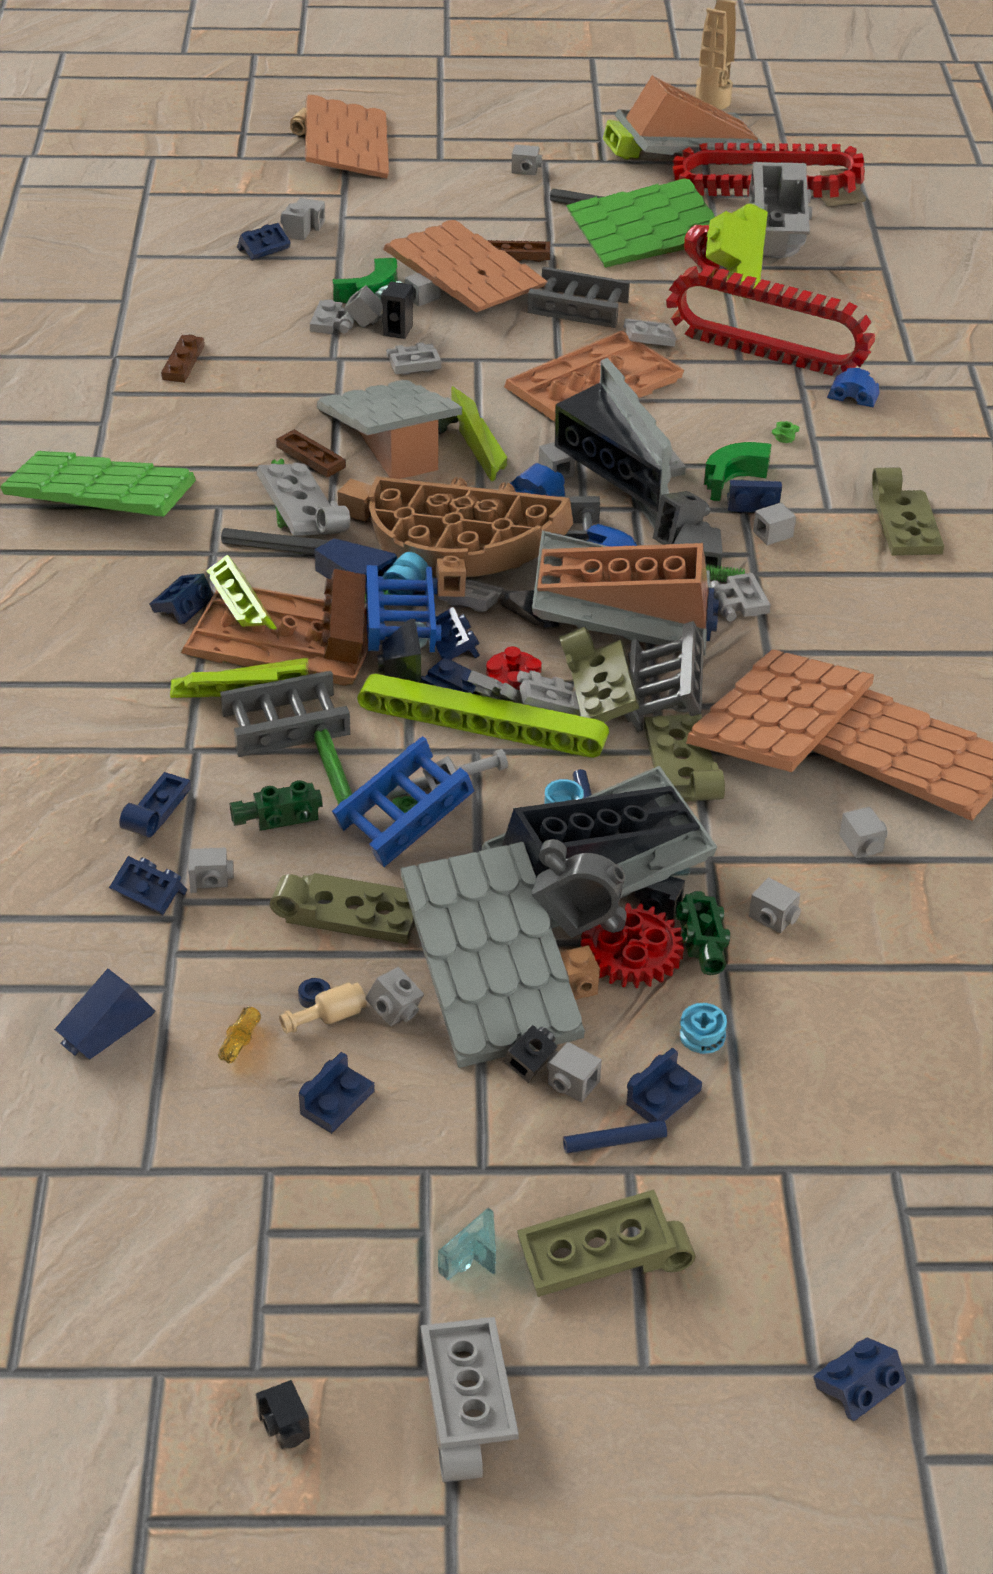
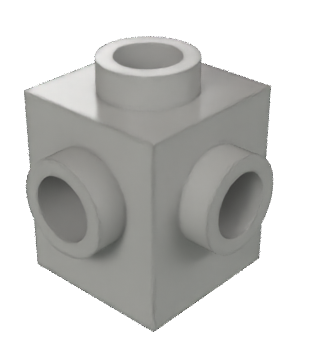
M397 967L376 978L366 996V1001L391 1027L402 1020L408 1022L418 1013L419 1008L417 1006L424 993Z

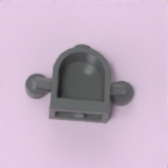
M554 839L545 841L542 844L539 859L545 866L550 868L537 875L531 894L534 899L571 938L599 924L608 932L615 933L621 931L625 926L627 918L626 911L618 906L625 881L623 869L608 858L593 853L577 854L566 859L567 848L562 842Z

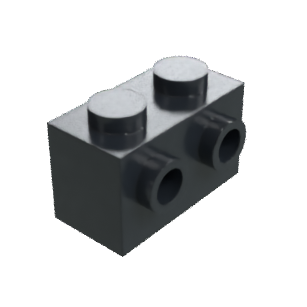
M391 281L386 290H383L381 294V303L383 304L381 317L383 336L406 339L413 327V285Z

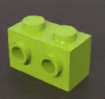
M607 121L602 139L614 154L623 159H630V157L638 158L642 148L634 140L633 135L619 121Z

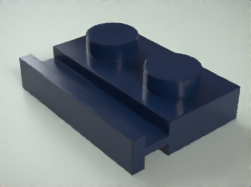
M446 657L429 669L426 676H421V683L481 695L474 691L476 686L468 681L472 670Z

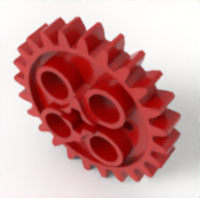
M626 903L624 910L627 913L625 926L621 931L615 933L608 932L599 924L581 933V947L589 945L600 968L599 979L608 975L610 976L609 984H613L618 979L621 980V985L624 988L628 982H633L635 988H639V984L642 981L651 987L652 979L662 983L664 974L672 977L674 968L679 969L680 960H683L684 943L682 942L681 928H674V919L665 921V912L655 915V907L644 911L642 904H639L636 909H632L631 905Z

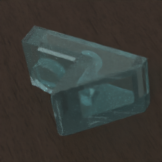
M490 1208L482 1212L438 1250V1273L448 1281L458 1272L467 1270L472 1264L473 1259L492 1274H495L494 1212Z

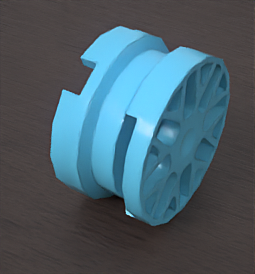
M696 1003L683 1011L680 1022V1039L685 1047L693 1052L705 1054L718 1051L724 1045L727 1019L720 1008L709 1003Z

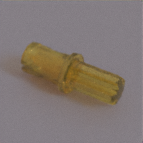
M251 1006L244 1007L236 1022L228 1027L226 1030L227 1037L219 1048L218 1057L220 1060H225L227 1063L234 1062L243 1046L250 1043L252 1031L261 1020V1014L256 1008Z

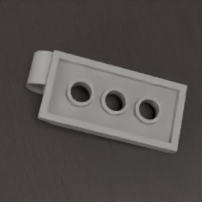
M305 463L258 465L256 474L293 536L335 534L348 531L350 527L348 508L346 506H338L336 501L328 502Z
M495 1317L421 1325V1340L436 1423V1438L442 1481L444 1483L482 1478L483 1466L480 1444L519 1439ZM460 1351L469 1352L471 1356L467 1358H459L456 1357L454 1354ZM465 1380H473L477 1385L464 1387L459 1383ZM469 1410L483 1412L479 1417H469L465 1413Z

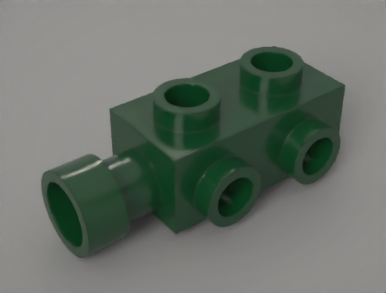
M302 780L294 781L289 787L283 788L265 786L260 792L253 793L254 801L243 803L241 800L229 803L233 826L244 825L246 821L256 819L260 831L319 820L318 808L323 807L320 790H315L312 782L307 783Z
M702 891L685 894L683 901L678 903L676 909L677 920H680L682 927V942L686 944L688 956L698 958L701 971L704 974H719L726 968L723 950L730 943V931L722 926L724 908L723 906H717L715 897L705 896V893Z

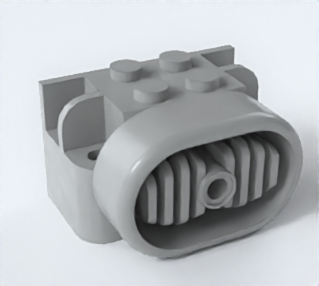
M753 162L749 187V203L768 212L763 256L787 258L797 254L810 233L809 220L812 218V207L808 206V203L811 201V190L807 189L806 163Z

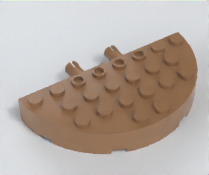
M376 477L369 493V510L374 533L381 549L396 554L397 559L405 552L418 554L427 562L429 567H432V576H436L437 558L443 559L446 556H456L459 559H464L466 577L494 574L511 568H519L522 564L539 556L542 530L565 536L573 525L570 498L515 492L514 486L510 483L506 485L505 482L501 483L498 490L467 487V482L463 478L458 480L457 477L453 478L450 485Z

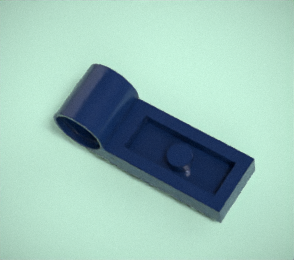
M164 772L138 805L133 803L125 805L120 815V828L148 838L152 837L191 790V781Z

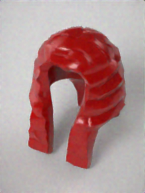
M694 225L687 231L684 237V249L702 270L706 265L716 267L714 276L721 268L719 264L706 257L709 225Z

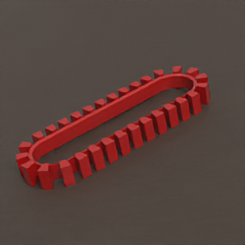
M708 143L699 144V152L694 153L690 147L682 150L683 157L676 156L673 160L674 166H672L674 181L689 179L701 196H704V188H708L709 196H717V189H721L722 196H730V189H734L735 196L743 197V189H747L749 197L751 174L703 175L689 172L696 168V166L708 164L747 165L753 164V162L806 163L807 166L840 165L848 168V170L839 175H807V189L813 190L814 198H823L822 190H830V198L839 197V189L842 187L848 193L856 190L855 183L862 185L865 180L863 154H857L856 148L852 146L841 152L840 144H832V151H828L827 144H818L819 151L814 150V144H805V151H801V144L792 143V151H788V143H779V151H775V143H766V151H763L762 143H753V150H750L749 143H740V150H737L736 143H728L727 150H724L723 143H715V150H708Z
M708 265L700 273H698L697 266L688 268L683 275H679L669 288V291L672 293L666 299L667 308L678 307V310L670 319L675 326L685 320L690 325L684 333L688 337L693 339L699 330H703L700 341L709 343L716 335L714 345L723 347L730 338L727 348L737 350L743 342L740 352L750 354L754 347L758 345L754 355L762 358L771 348L768 359L777 361L785 352L781 363L791 365L795 358L799 356L795 366L804 369L812 359L809 370L819 372L823 365L827 363L823 372L826 375L833 376L839 365H841L842 372L847 371L848 368H856V366L860 368L872 352L869 349L875 342V333H864L871 324L867 314L857 321L851 315L858 306L848 302L843 311H839L837 309L841 299L831 297L825 307H823L826 295L817 293L811 303H809L813 292L803 290L798 298L795 299L798 288L789 286L782 295L785 285L775 283L767 292L771 281L761 279L754 288L757 278L747 276L741 283L743 274L734 272L727 280L729 271L719 269L713 277L716 267ZM701 286L839 322L851 331L855 341L854 351L845 355H838L702 319L689 308L686 299L687 290L691 287Z

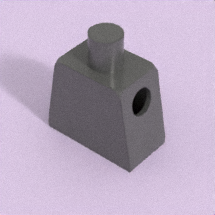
M688 491L661 495L653 539L663 545L674 544L683 525H696L698 522L703 521V517L709 515L710 507L708 503Z
M705 521L698 522L696 525H683L674 544L703 543L706 566L709 564V567L712 565L713 568L715 565L716 569L718 565L720 568L723 554L721 530L711 527Z

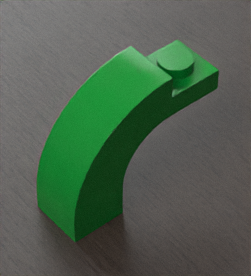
M374 259V271L364 277L332 279L333 301L347 303L350 297L365 285L375 294L379 288L389 285L391 281H398L397 259Z
M760 442L734 443L712 453L707 459L704 485H707V490H711L710 500L720 501L725 483L733 478L741 476L767 478L772 444Z

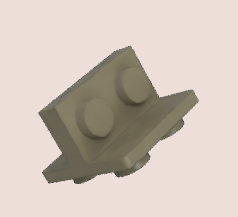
M848 168L820 171V175H839L848 170ZM855 183L856 190L851 193L844 190V187L840 188L839 197L830 198V190H822L823 198L821 200L826 206L837 207L842 204L855 205L859 202H865L866 196L860 190L861 184Z

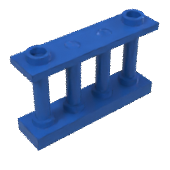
M367 565L365 589L368 651H379L380 640H385V637L391 636L401 627L385 626L384 621L407 622L409 619H415L416 622H427V627H417L418 638H428L429 652H435L436 641H441V625H436L434 594H437V578H432V567H426L425 580L383 579V576H378L377 565ZM383 590L425 591V596L384 595ZM383 606H426V611L385 610Z
M423 736L415 743L409 745L404 752L332 810L339 827L343 831L352 824H355L373 840L369 845L377 862L383 867L387 866L475 791L468 773L461 767L452 775H449L431 760L433 754L427 739ZM420 767L441 783L429 794L425 793L408 778ZM397 786H400L418 802L406 813L385 797ZM375 805L396 821L384 832L377 829L363 816Z

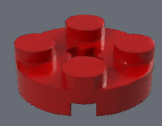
M515 646L505 648L504 652L492 656L486 662V675L488 677L494 678L503 684L507 683L516 690H520V685L522 684V682L517 681L519 671L528 673L535 671L540 674L542 671V662L529 653L522 652Z

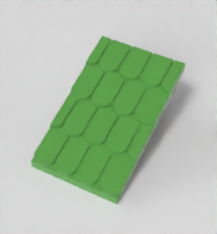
M680 179L663 185L655 184L634 191L619 192L601 198L593 197L566 205L568 212L604 267L685 250L684 237L687 231L694 225H709L710 220L715 217L689 179Z
M37 451L0 487L4 495L165 517L196 481L194 473L189 472L186 468L154 467L153 463L117 462L105 457L76 456L72 452Z

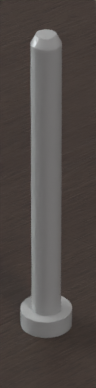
M499 749L494 751L491 757L457 766V768L461 767L468 775H472L495 767L498 770L507 769L508 761L505 752ZM425 776L411 780L421 789L430 787ZM397 786L385 797L391 799L408 793L400 786Z

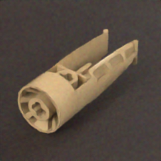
M716 0L714 9H706L707 14L699 57L701 77L696 82L695 97L720 110L730 106L733 83L729 78L731 61L734 62L735 6L737 4L736 1Z

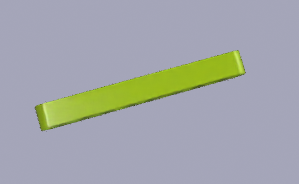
M381 674L369 675L357 697L360 706L368 711L590 758L598 757L601 754L609 735L608 726L597 719Z

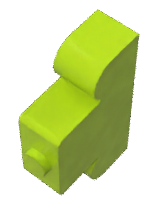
M746 204L732 213L725 211L710 220L707 233L706 257L729 271L727 280L734 272L743 274L741 283L747 276L757 278L754 285L755 288L761 278L768 212L754 204Z

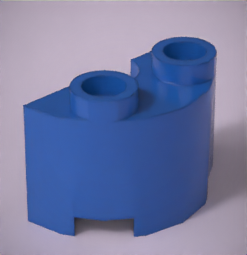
M848 368L847 371L835 377L827 398L843 401L846 397H853L858 405L874 408L880 393L879 384H876L874 379L869 376L870 372L861 368Z
M539 463L533 464L510 482L514 486L515 492L556 497L566 496L563 475Z

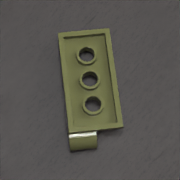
M900 467L874 468L872 472V496L891 555L943 554L944 544L926 492L923 490H902L903 477Z
M586 626L559 637L567 664L572 673L582 717L606 722L639 709L627 657L621 640L595 650Z
M685 714L644 717V729L653 767L660 766L684 801L724 799V774L722 770H719L717 762H713L711 751L686 744L688 733L692 731L693 725L702 719L701 714L695 716ZM673 737H679L681 740H675ZM678 756H683V757H686L687 759H679V758H677V757H678ZM681 776H690V779H685Z
M314 873L308 876L303 875L302 878L293 874L283 875L279 879L270 900L271 910L276 915L285 918L286 923L408 944L415 925L405 888ZM320 900H330V901H331V902L328 903V904H320V903H318V901H320ZM351 905H359V906H360V907H358L357 909H349V908H348V907L351 906ZM382 910L391 911L387 915H382L378 913Z
M654 1189L517 1230L537 1297L642 1266L644 1273L661 1268L666 1272H678L692 1265L696 1258L684 1224L680 1221H666ZM629 1227H636L641 1230L634 1237H626L622 1234ZM599 1237L606 1240L605 1244L598 1248L587 1245L593 1238ZM559 1248L571 1250V1253L565 1258L553 1256V1253Z

